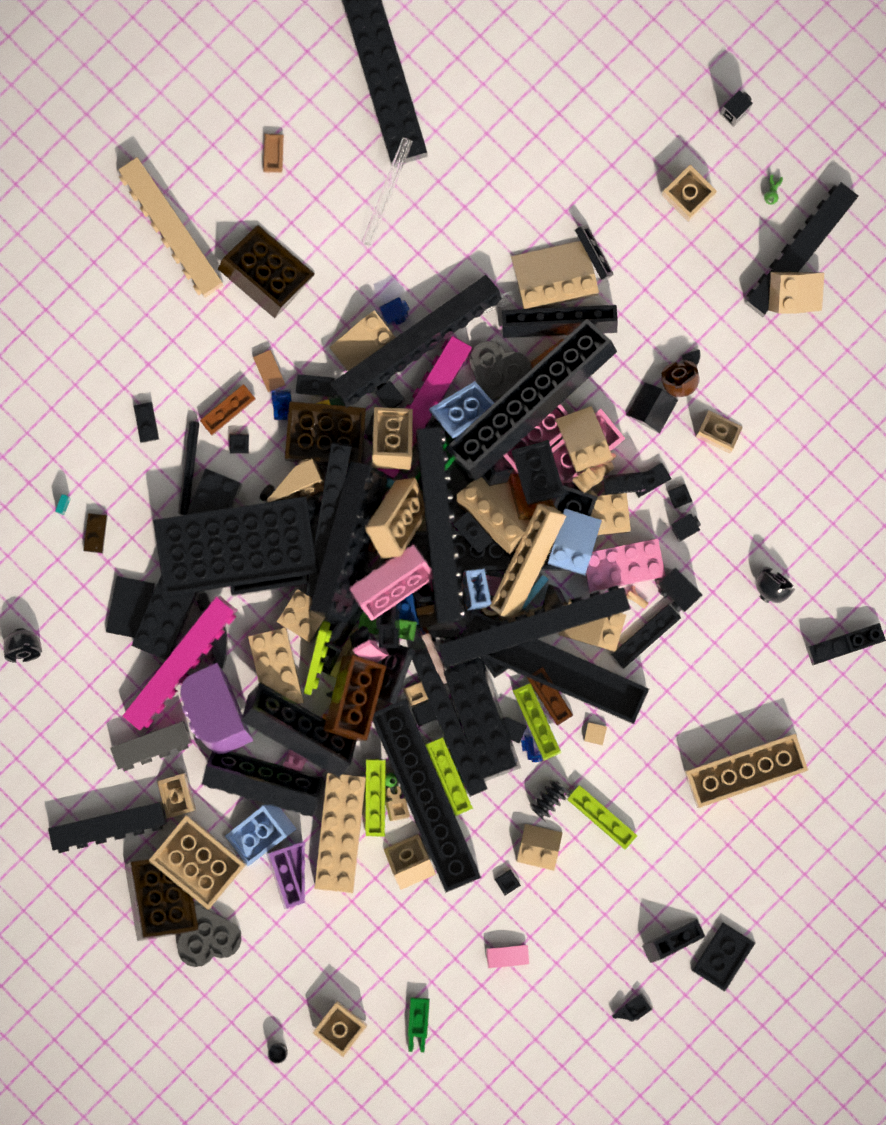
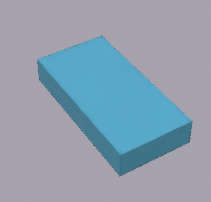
M544 575L531 588L522 607L523 610L549 580Z

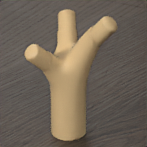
M631 586L632 592L630 590L627 591V598L645 609L649 603L637 594L635 586Z

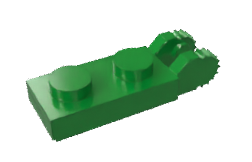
M410 998L408 1052H413L414 1037H421L420 1053H425L430 998Z

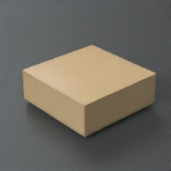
M421 681L403 689L410 706L428 699Z
M588 722L584 741L603 746L607 727Z

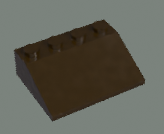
M259 225L223 257L218 267V270L274 319L292 302L315 275L313 271Z
M290 401L285 461L301 462L305 459H313L317 464L328 465L331 445L333 441L352 444L349 465L350 462L362 464L366 408L350 406L346 408L345 406Z
M150 859L133 861L125 865L137 941L199 930L194 899L190 894L149 861Z

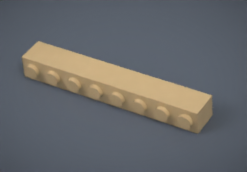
M138 157L120 168L119 172L121 175L118 176L124 186L129 185L131 188L130 195L135 202L139 200L142 205L140 210L144 216H150L153 221L150 224L156 233L160 231L163 238H161V241L165 247H171L174 252L172 257L177 264L181 262L185 268L182 272L188 280L192 278L195 283L193 288L197 294H202L206 298L222 287V281Z

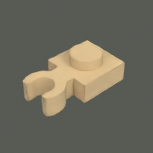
M399 786L394 788L395 794L391 793L390 788L386 789V797L390 799L386 803L390 822L410 817L406 799H400L399 797L401 794Z

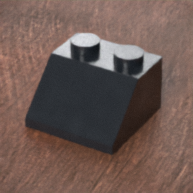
M676 567L657 585L659 594L665 599L668 597L673 602L671 604L672 607L678 612H686L703 595Z

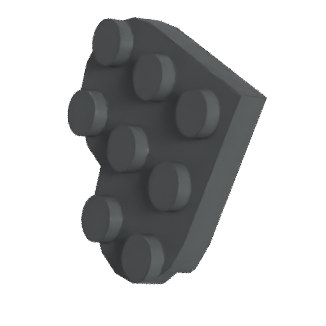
M491 341L481 342L476 345L469 359L477 384L491 400L502 397L532 369L531 362L523 353L514 351L506 353L499 343Z
M196 904L195 911L199 930L181 934L177 944L178 955L181 961L188 966L199 967L209 963L213 957L228 958L235 954L240 948L242 933L238 926L232 921Z

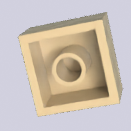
M689 165L663 191L662 196L689 222L716 195L717 191Z
M627 493L597 497L591 515L593 518L602 520L597 536L631 532Z
M297 589L277 622L311 643L325 617L310 611L312 598Z
M336 1001L313 1031V1034L344 1057L368 1024L340 1002Z

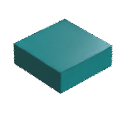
M64 494L61 495L55 510L56 513L65 515L71 500L70 497Z

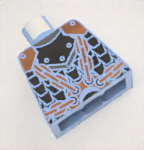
M485 569L465 571L461 587L466 611L484 609L491 605Z

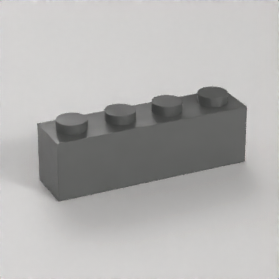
M182 721L113 746L110 749L117 769L123 768L125 772L133 769V764L141 762L144 765L152 762V758L159 755L160 758L171 755L170 751L177 749L178 752L188 749V744H191L192 741L185 722Z

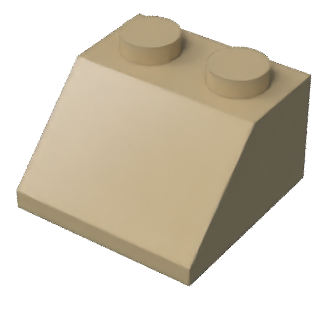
M525 824L516 862L555 871L563 833Z
M419 834L383 849L400 890L436 875Z

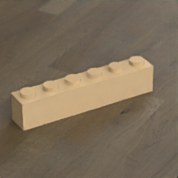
M538 504L489 607L502 616L515 618L519 615L566 515L554 507Z

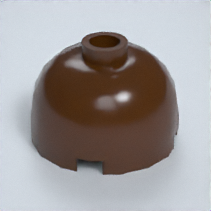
M683 360L684 363L678 364L676 361L667 365L662 370L661 381L663 387L671 396L686 397L697 389L700 377L698 368L693 362Z

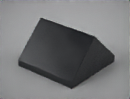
M645 382L626 416L660 434L678 400L664 389Z
M562 483L565 496L556 498L553 507L561 513L568 509L591 517L598 495L591 489L583 493L575 483Z

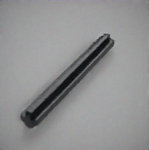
M190 421L188 426L178 508L179 515H186L190 506L200 425L196 421Z

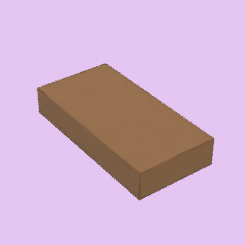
M265 134L264 173H283L284 134Z
M271 350L253 357L268 393L286 385Z

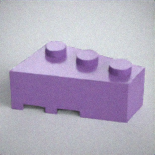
M305 842L267 853L266 855L284 909L305 903Z

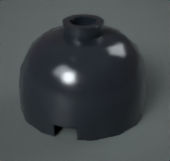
M764 567L756 579L757 591L760 593L759 597L766 603L770 601L781 603L787 600L795 591V588H792L793 584L779 572L774 574L771 572L772 568Z
M24 628L15 629L4 641V659L17 663L16 659H23V662H29L39 658L42 652L40 639L29 630Z

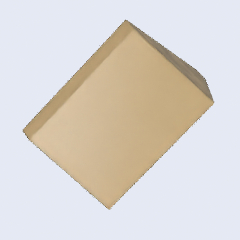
M708 411L696 437L730 454L743 427L716 413Z
M186 773L157 781L167 819L196 811Z

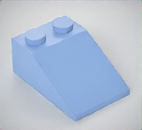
M474 381L431 407L429 411L450 436L454 438L464 432L494 402Z
M565 509L563 514L566 515V518L555 539L548 564L585 575L602 520Z
M265 804L225 835V837L247 866H250L294 832L296 828L280 807Z

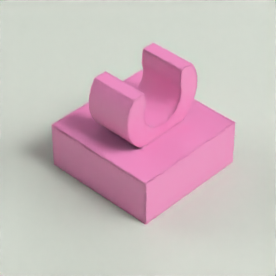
M290 750L283 766L302 771L307 759Z

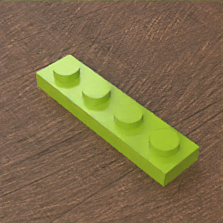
M323 621L319 630L304 690L306 695L311 696L313 689H317L320 678H317V674L322 672L324 663L321 662V659L325 658L328 650L325 643L330 641L332 631L329 630L330 622Z
M531 683L513 690L543 760L561 754V750Z
M440 738L426 744L427 751L455 816L473 809L444 739Z
M366 759L365 836L385 837L386 759Z
M580 785L567 798L572 805L624 850L638 836Z

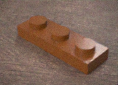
M243 384L203 417L200 422L213 436L253 403L256 398Z

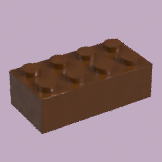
M354 655L342 656L324 731L356 741L368 740L386 666Z

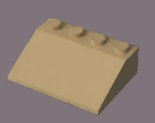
M581 241L511 256L523 309L545 308L598 296L599 294L592 262Z
M481 477L477 481L471 482L457 494V505L465 513L469 512L485 532L506 552L511 555L517 550L538 507V504L527 506L524 492L510 478L507 483L489 486Z
M189 815L184 817L149 860L208 910L247 865Z

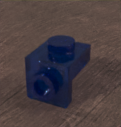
M291 389L272 390L274 420H287L289 402H292Z
M524 734L521 746L522 752L526 751L527 760H531V762L543 761L540 751L534 752L532 734Z

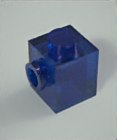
M400 297L380 306L379 310L389 327L394 323L400 325L405 322L406 317H408L407 311L410 308L405 300L401 301Z

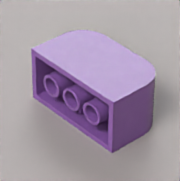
M218 663L193 673L184 680L180 690L184 703L181 706L182 710L190 720L188 724L192 733H195L197 739L200 738L210 751L217 754H225L254 741L248 726L241 722V709L228 678Z

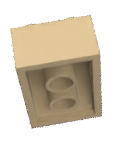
M771 272L769 311L778 314L822 311L824 272Z
M374 310L330 346V349L346 370L349 371L396 337Z
M592 406L555 419L575 473L613 459Z
M374 407L372 467L411 469L413 409Z
M313 459L301 461L298 466L292 469L267 501L274 502L306 497L308 494L312 497L323 492L326 479L322 469Z
M626 614L612 615L561 631L558 635L616 652Z

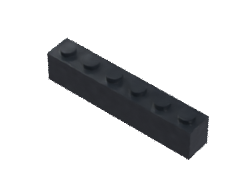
M617 305L502 310L503 338L570 335L586 319L604 334L617 333Z
M158 802L47 829L52 851L58 850L59 854L70 851L69 847L77 846V849L89 847L88 843L93 841L97 845L106 843V838L114 837L115 840L126 838L125 834L132 832L133 836L145 834L144 830L152 828V832L164 829L163 825L167 824L163 802Z

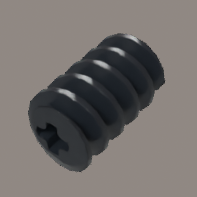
M550 780L549 782L552 787H544L547 793H539L542 799L535 797L536 805L529 804L531 810L544 821V816L551 817L549 810L556 811L554 804L561 806L559 799L566 800L564 793L571 794L558 781Z

